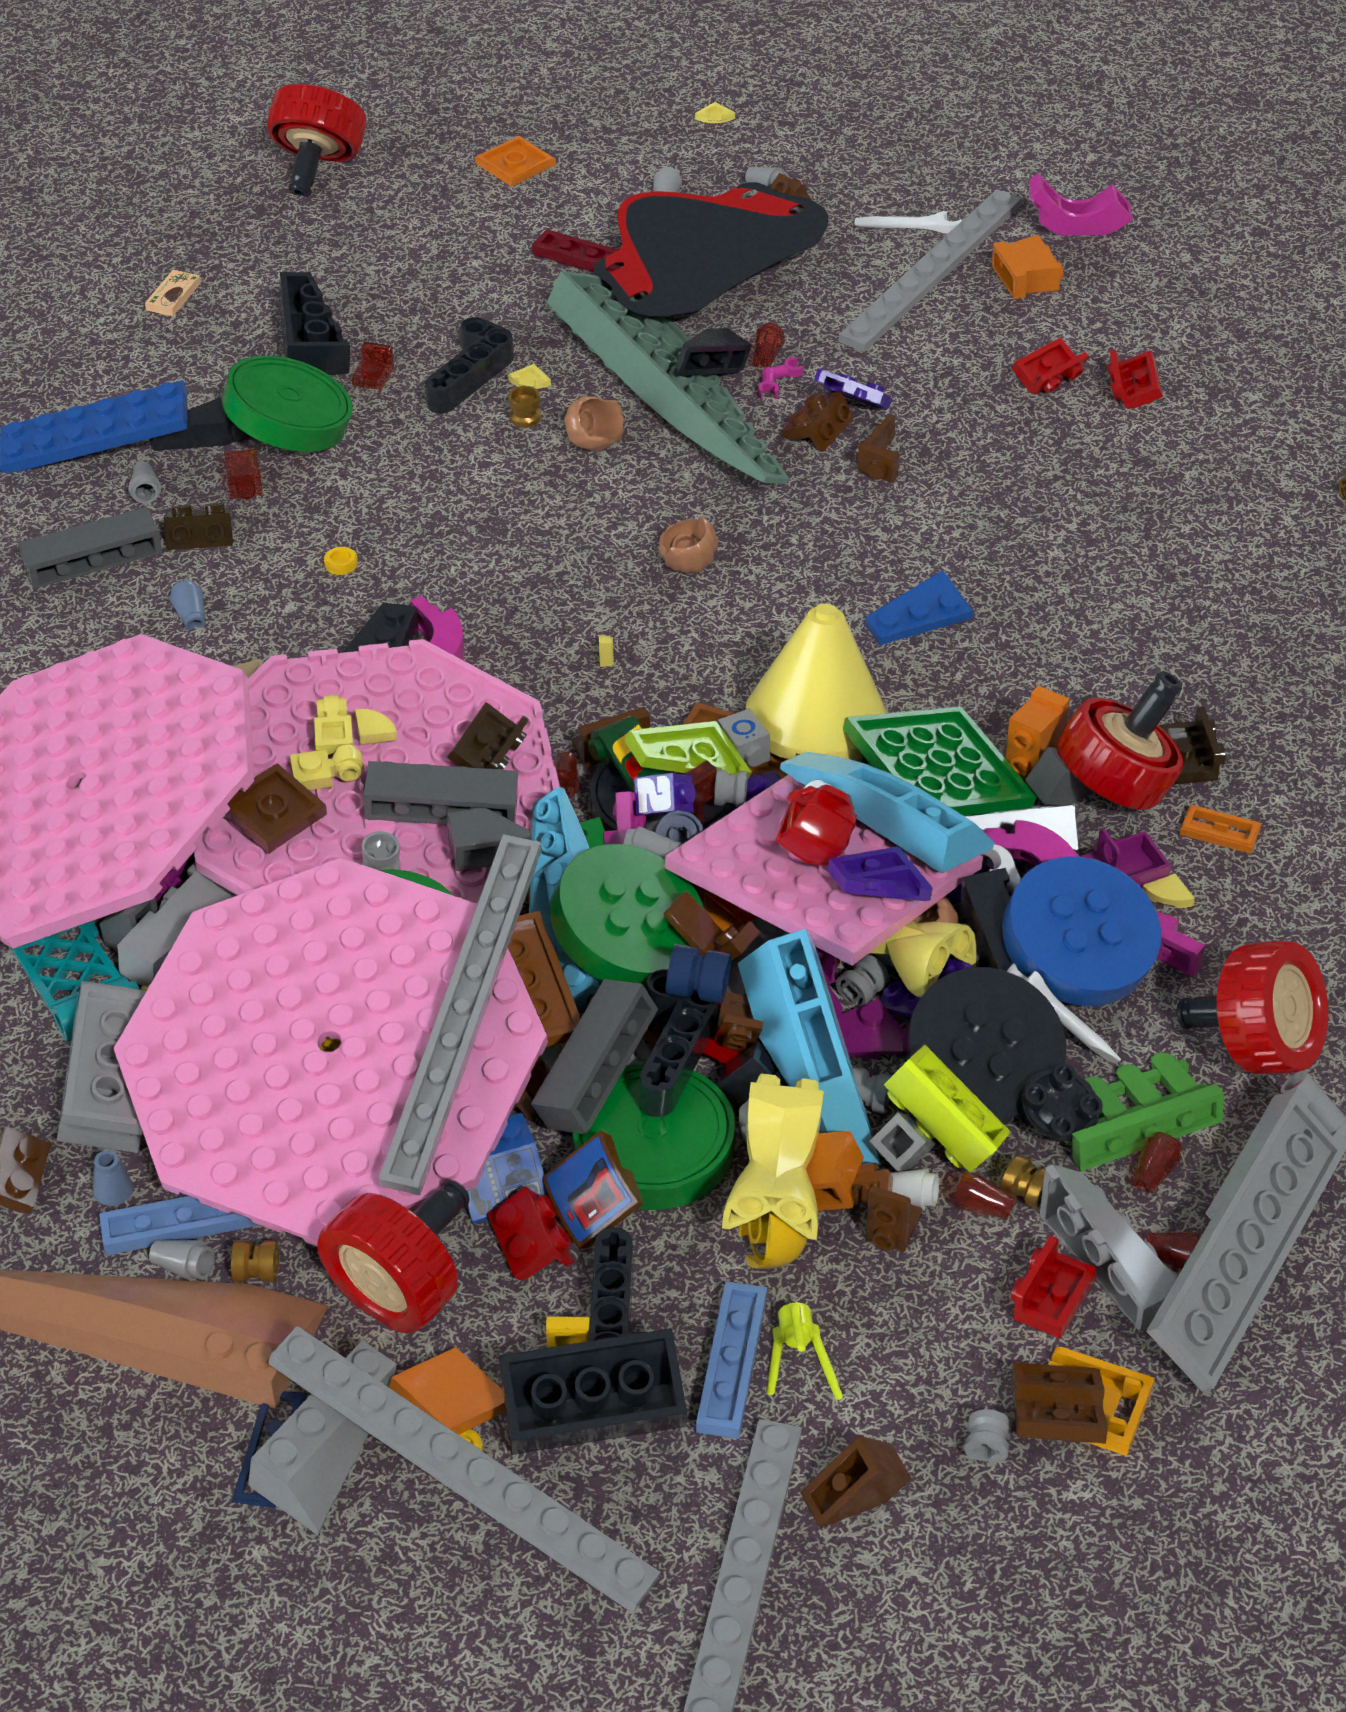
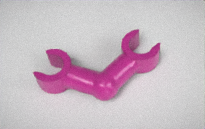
M790 357L785 360L783 365L765 367L761 371L762 382L758 387L760 399H762L763 392L765 391L773 392L774 398H778L779 386L775 383V379L786 376L798 377L803 374L804 366H798L797 357Z

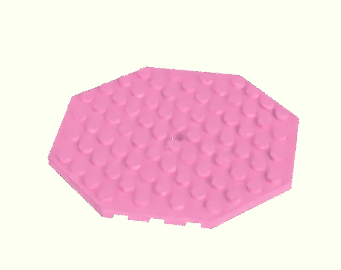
M139 634L128 639H122L115 644L96 651L87 652L69 661L57 663L39 672L24 675L12 681L0 694V940L5 945L16 948L154 899L163 888L160 884L161 880L171 869L178 871L196 850L197 847L194 842L205 829L212 831L231 809L228 806V802L239 790L245 792L254 782L249 679L243 670Z
M424 639L410 640L409 646L388 648V644L383 643L358 646L359 651L338 653L337 649L310 651L308 652V657L287 659L286 654L271 656L248 678L254 778L276 763L293 776L290 755L316 751L314 718L318 717L317 699H324V695L336 694L339 695V698H346L347 715H351L353 746L362 754L364 769L361 772V776L354 781H343L340 777L335 776L332 777L333 787L309 790L326 804L327 815L269 854L230 819L224 816L212 831L205 829L194 842L197 847L194 851L196 871L236 895H240L338 858L362 865V841L373 832L384 831L398 838L400 843V870L427 876L443 885L454 896L478 904L491 866L456 871L448 841L447 825L365 819L363 784L366 782L368 761L459 767L448 759L447 756L485 702L489 703L515 724L524 715L529 719L522 730L527 736L514 752L509 749L506 756L510 758V761L504 770L518 771V801L515 823L530 830L532 840L533 803L557 787H560L556 768L552 761L547 730L544 727L540 701ZM355 709H370L388 717L396 728L397 740L360 745ZM329 754L328 759H332L334 754Z
M338 858L193 911L113 1048L163 1189L178 1195L181 1192L199 1199L200 1203L229 1214L231 1212L250 1218L255 1224L283 1233V1231L304 1238L306 1243L317 1246L321 1230L346 1204L360 1194L375 1193L386 1196L413 1212L435 1190L440 1189L441 1184L445 1180H455L466 1190L477 1187L484 1173L483 1167L491 1151L495 1150L508 1124L507 1119L515 1103L519 1102L531 1078V1070L538 1056H542L548 1043L547 1034L508 948L421 1195L381 1187L378 1178L478 904L343 858ZM329 1036L330 1039L341 1041L339 1048L332 1052L322 1051L320 1047L326 1041V1037Z

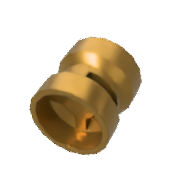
M519 386L512 389L508 395L511 408L509 414L511 423L520 428L537 425L541 421V411L538 408L540 406L539 391L531 386Z
M1017 1155L1005 1171L1001 1182V1190L1011 1196H1023L1027 1205L1039 1210L1041 1205L1038 1204V1199L1043 1191L1045 1168L1038 1170L1037 1167L1033 1166L1032 1160L1023 1155Z
M235 1240L231 1255L232 1280L234 1282H247L250 1278H259L262 1282L276 1283L278 1275L276 1273L280 1262L278 1241L264 1240L261 1244H251L249 1240Z

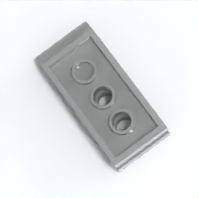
M81 981L56 1141L134 1153L138 1152L140 1137L143 1131L113 1048L144 997L145 990Z

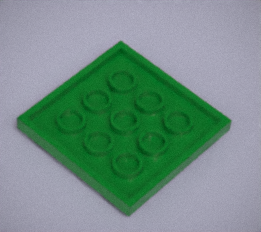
M961 706L846 717L843 725L844 732L872 767L888 772L920 788L963 816L1032 808L1037 796Z

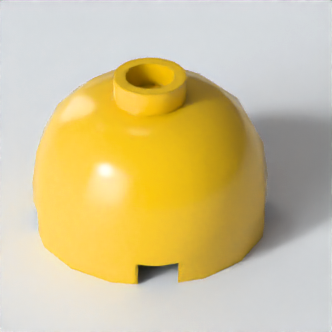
M772 1210L754 1220L739 1225L738 1229L740 1237L745 1235L749 1237L754 1256H745L748 1265L756 1269L784 1267L799 1257L808 1239L779 1218ZM753 1243H766L765 1255L757 1253Z

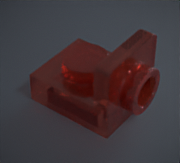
M365 341L361 346L362 361L352 377V385L382 390L394 370L393 348L390 345Z
M707 760L684 774L692 776L696 795L693 802L694 813L691 814L696 816L700 823L704 822V803L715 795L717 768Z

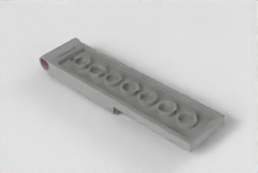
M1299 1071L1292 1075L1282 1085V1094L1275 1095L1205 1213L1211 1221L1146 1331L1201 1391L1214 1389L1346 1151V1116L1306 1071Z

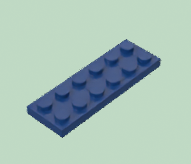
M183 380L174 383L167 382L158 387L142 391L136 390L127 395L104 398L99 402L83 406H73L68 410L52 414H42L36 418L21 422L14 421L8 425L1 426L0 471L1 473L20 472L187 429L188 396L186 385Z

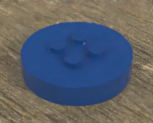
M1059 857L1035 866L1017 884L1003 915V941L1012 963L1016 964L1018 971L1026 977H1030L1034 971H1037L1058 1000L1074 1005H1106L1130 995L1146 977L1158 956L1161 946L1160 921L1151 900L1143 889L1117 868L1090 858Z

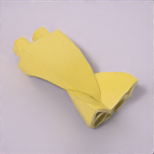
M911 921L870 953L890 954L892 963L904 985L911 993L922 997L928 988L938 980L949 955L971 965L976 963V940L974 932L965 924L944 922L915 923Z
M760 1074L756 1083L751 1082L747 1115V1151L750 1162L736 1180L724 1207L722 1229H732L772 1210V1212L808 1239L817 1240L818 1208L814 1189L806 1172V1167L813 1156L818 1139L824 1091L819 1090L817 1080L802 1078L797 1081L796 1087L780 1086V1079L776 1075Z

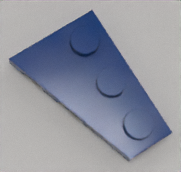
M944 570L866 616L865 625L878 644L883 645L972 619L973 610Z

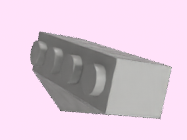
M195 863L187 870L190 877L179 889L172 886L163 896L164 899L160 904L159 910L156 913L149 911L117 945L120 975L130 980H135L141 986L148 987L192 912L237 896L235 893L198 873Z
M1054 1164L1045 1167L1040 1217L1078 1261L1097 1268L1095 1281L1138 1331L1142 1332L1147 1329L1179 1275L1169 1270L1162 1263L1153 1246L1138 1236L1132 1229L1128 1218L1123 1213H1118L1107 1201L1103 1190L1098 1185H1093L1082 1172Z
M362 1340L346 1359L389 1387L391 1378L395 1375L397 1364ZM311 1394L251 1457L248 1486L313 1533L319 1535L325 1523V1518L332 1504L334 1505L342 1485L351 1467L353 1468L360 1450L370 1433Z

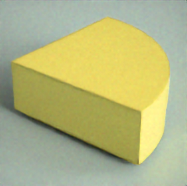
M714 102L696 112L695 119L706 123H723L735 119V112Z
M535 364L508 374V381L518 387L524 385L539 389L551 386V379Z
M599 635L600 667L614 665L613 637Z
M355 709L360 745L397 740L396 728L388 717L370 709Z
M1176 874L1149 882L1142 887L1149 899L1155 903L1158 901L1163 904L1173 905L1175 908L1194 906L1195 898Z

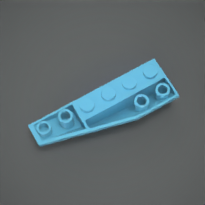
M813 752L802 753L782 762L780 765V770L805 786L812 781L821 780L849 794L853 802L854 813L857 814L859 821L940 873L965 863L994 847V841L973 821L920 788L888 772L861 762Z
M557 787L533 803L532 840L541 842L542 852L530 883L529 913L540 911L577 1010L581 1013L587 1009L586 1001L589 995H595L603 981L580 968L561 947L550 920V901L553 891L569 863L580 853L590 848L565 789Z
M805 928L765 942L737 963L753 1018L764 1022L759 1038L789 1087H796L797 1081L802 1078L817 1080L819 1090L824 1091L819 1133L851 1131L864 1156L861 1164L876 1162L878 1165H881L878 1150L869 1142L873 1138L872 1130L814 940Z

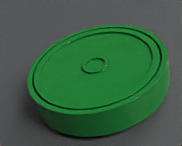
M254 356L237 362L228 373L222 395L224 411L237 427L259 441L292 451L314 452L326 450L337 445L345 436L353 410L349 394L333 377L307 363L279 356Z
M607 844L590 848L580 853L569 863L553 891L550 901V920L553 931L566 954L588 974L601 981L607 979L640 983L647 990L649 975L656 970L669 968L675 944L691 946L664 916V912L685 891L704 909L701 899L690 881L665 869L664 858L639 847Z
M646 1063L628 1066L624 1068L587 1135L573 1133L574 1151L600 1130L610 1134L621 1166L633 1172L643 1201V1205L638 1209H671L700 1199L723 1180L734 1158L735 1118L730 1102L715 1083L702 1074L693 1071L674 1110L663 1117L649 1116L641 1110L639 1104L640 1075Z

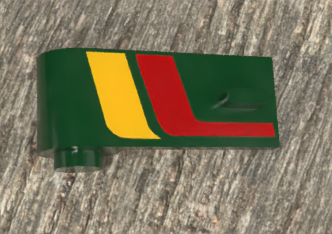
M628 716L592 731L588 747L596 761L600 760L605 765L613 762L630 791L635 793L634 778L670 774L671 772L640 766L624 740L629 730L643 729L637 718Z

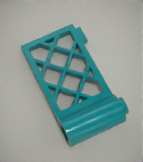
M93 921L16 948L10 947L27 977L54 1017L56 1025L66 1042L72 1040L82 980L90 981L93 974L109 976V979L99 983L140 990L135 980L129 982L125 976L121 977L95 937L99 936V931ZM76 927L80 932L75 941L59 939L62 933ZM35 944L45 946L40 956L23 952V949ZM58 948L68 950L69 952L65 959L50 957L53 949ZM79 953L93 954L90 962L75 961ZM44 967L58 969L54 977L40 976ZM68 971L83 973L79 981L64 979ZM58 989L72 991L71 995L57 1001L53 998Z

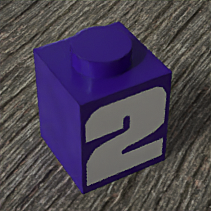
M670 773L634 778L636 815L660 817L677 810L694 813L693 802L696 793L691 775Z

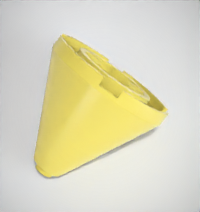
M819 604L817 607L809 610L746 702V709L750 708L770 734V752L788 760L797 756V754L805 752L834 755L853 761L860 759L864 755L843 730L846 717L887 713L844 614L832 604Z

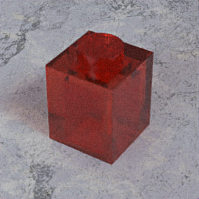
M257 449L224 452L230 498L249 499L253 496L263 495Z

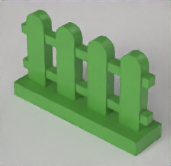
M1157 1053L1151 1060L1152 1070L1142 1073L1134 1065H1122L1116 1072L1117 1082L1108 1085L1099 1077L1085 1078L1096 1095L1102 1100L1103 1109L1098 1116L1100 1119L1097 1120L1096 1125L1072 1133V1141L1064 1142L1067 1145L1072 1144V1160L1081 1172L1223 1122L1224 1092L1216 1083L1207 1086L1205 1082L1197 1084L1188 1074L1189 1064L1185 1059L1177 1061L1169 1053ZM1161 1082L1170 1094L1162 1097L1152 1084ZM1126 1094L1135 1107L1127 1109L1117 1096Z

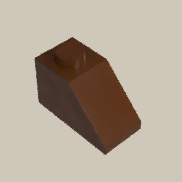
M858 1436L800 1493L819 1528H823L886 1503L911 1479V1476L892 1443Z

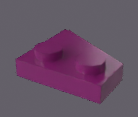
M879 998L844 1012L837 1017L850 1059L854 1057L880 1059V1055H903L904 1031Z

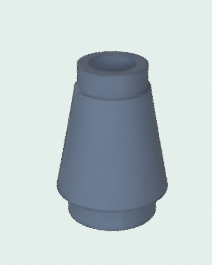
M190 580L178 582L171 589V604L187 630H192L195 626L199 628L204 627L206 621L202 589Z
M110 1150L102 1151L94 1159V1198L103 1205L116 1206L122 1204L132 1195L134 1184L117 1153Z

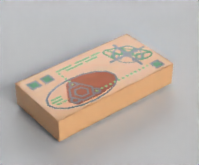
M172 270L145 302L146 310L174 316L200 285V275Z

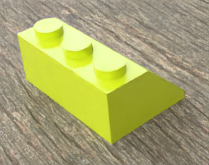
M923 1045L884 1084L889 1090L887 1094L891 1101L902 1110L907 1108L918 1119L916 1121L918 1128L928 1138H936L946 1148L945 1154L947 1158L958 1168L962 1169L965 1167L969 1173L992 1155L1011 1132L926 1045Z

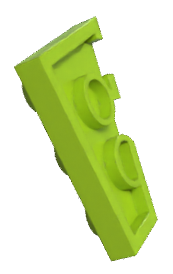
M717 721L629 730L624 740L641 767L716 778L718 769L726 770L729 774L746 771L748 772V778L752 773Z

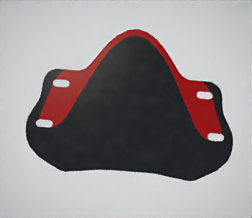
M757 182L743 183L717 196L664 191L638 193L629 196L621 203L618 209V226L622 238V247L598 261L594 265L593 270L612 287L618 302L630 311L646 316H669L694 312L703 309L733 286L772 264L818 244L828 227L829 215L822 206L810 199L783 194ZM750 190L758 191L757 194L750 198H741L742 194ZM798 205L806 206L805 209L796 214L788 212ZM617 262L624 263V266L613 272L606 270V268ZM645 291L648 293L647 296L638 301L630 300L632 296L639 292Z

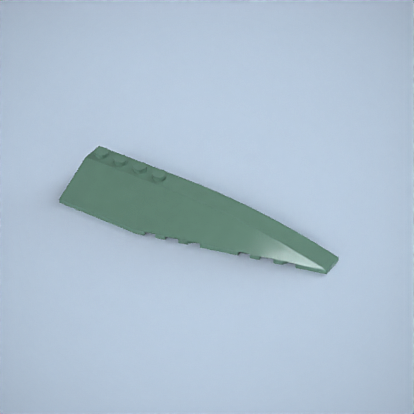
M560 271L547 304L556 312L555 315L559 319L565 321L572 328V333L582 338L587 343L588 349L604 361V365L608 369L614 371L644 402L665 420L721 460L763 483H788L790 478L776 458L765 453L767 446L764 441L754 438L755 428L751 423L743 422L745 414L727 388L718 385L720 378L717 374L678 376L674 373L683 344L690 340L667 316H646L625 308L618 302L612 287L598 275ZM639 292L632 296L630 300L638 301L646 295L643 292Z

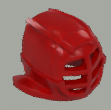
M827 784L817 788L808 786L794 789L790 792L787 798L789 805L775 840L806 863L828 865L830 858L838 857L846 850L853 828H855L857 814L854 813L850 795Z

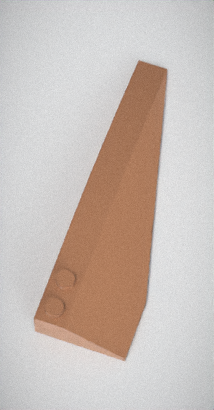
M0 1269V1330L261 1405L265 1403L274 1409H277L280 1403V1396L283 1391H286L291 1379L269 1365L270 1355L296 1326L314 1336L328 1308L327 1305L252 1284Z

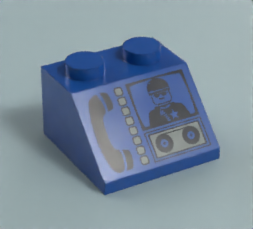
M523 1113L508 1117V1124L495 1150L491 1151L483 1167L484 1173L477 1187L467 1190L469 1204L466 1206L472 1224L488 1220L487 1214L525 1186L539 1196L545 1194L549 1197L542 1178L544 1173L536 1143Z

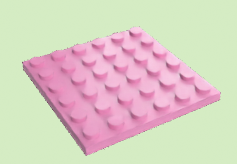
M787 775L667 854L664 866L665 869L788 933L806 928L814 940L815 947L853 966L962 884L963 877L971 876L978 872L982 867L983 856L979 855L944 873H940L900 847L933 887L930 901L845 893L828 872L829 864L812 865L806 863L775 840L789 805L787 799L789 793L794 789L805 787L804 784L797 782L793 777ZM856 819L849 845L838 857L892 848L898 845Z

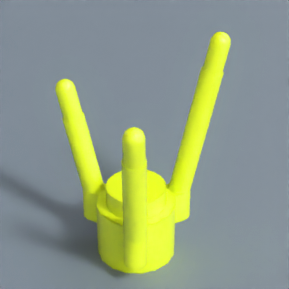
M798 1302L784 1305L778 1312L779 1326L772 1329L773 1348L768 1374L767 1394L773 1395L775 1393L783 1343H786L791 1348H797L799 1352H804L806 1346L812 1341L835 1399H842L843 1395L821 1340L819 1325L814 1324L812 1321L811 1309L808 1305Z

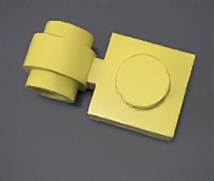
M336 694L324 695V699H317L318 717L314 718L316 751L327 749V754L329 755L334 754L339 746L353 745L351 715H347L346 698H339V695Z
M350 744L339 746L335 750L332 759H328L327 749L290 755L293 777L308 790L333 787L332 777L335 776L340 777L343 781H354L361 776V772L364 769L361 752Z

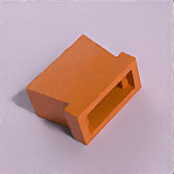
M1039 235L1006 244L1005 241L993 243L992 267L1014 299L1026 297V293L1059 290L1060 280L1064 276L1062 264L1057 262L1051 253L1050 247L1045 245Z
M1039 685L1031 693L1030 700L1009 718L1006 760L1021 778L1027 777L1048 747L1058 748V738L1068 720L1070 699Z
M851 1131L819 1133L813 1156L806 1167V1172L814 1189L818 1211L853 1208L856 1195L852 1185L864 1156Z

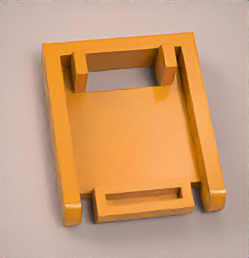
M1056 1347L1052 1355V1361L1049 1360L1048 1365L1100 1369L1105 1389L1103 1410L1108 1431L1106 1444H1090L1128 1456L1153 1390L1155 1378L1064 1347ZM1121 1397L1136 1401L1128 1425L1126 1420L1114 1417Z

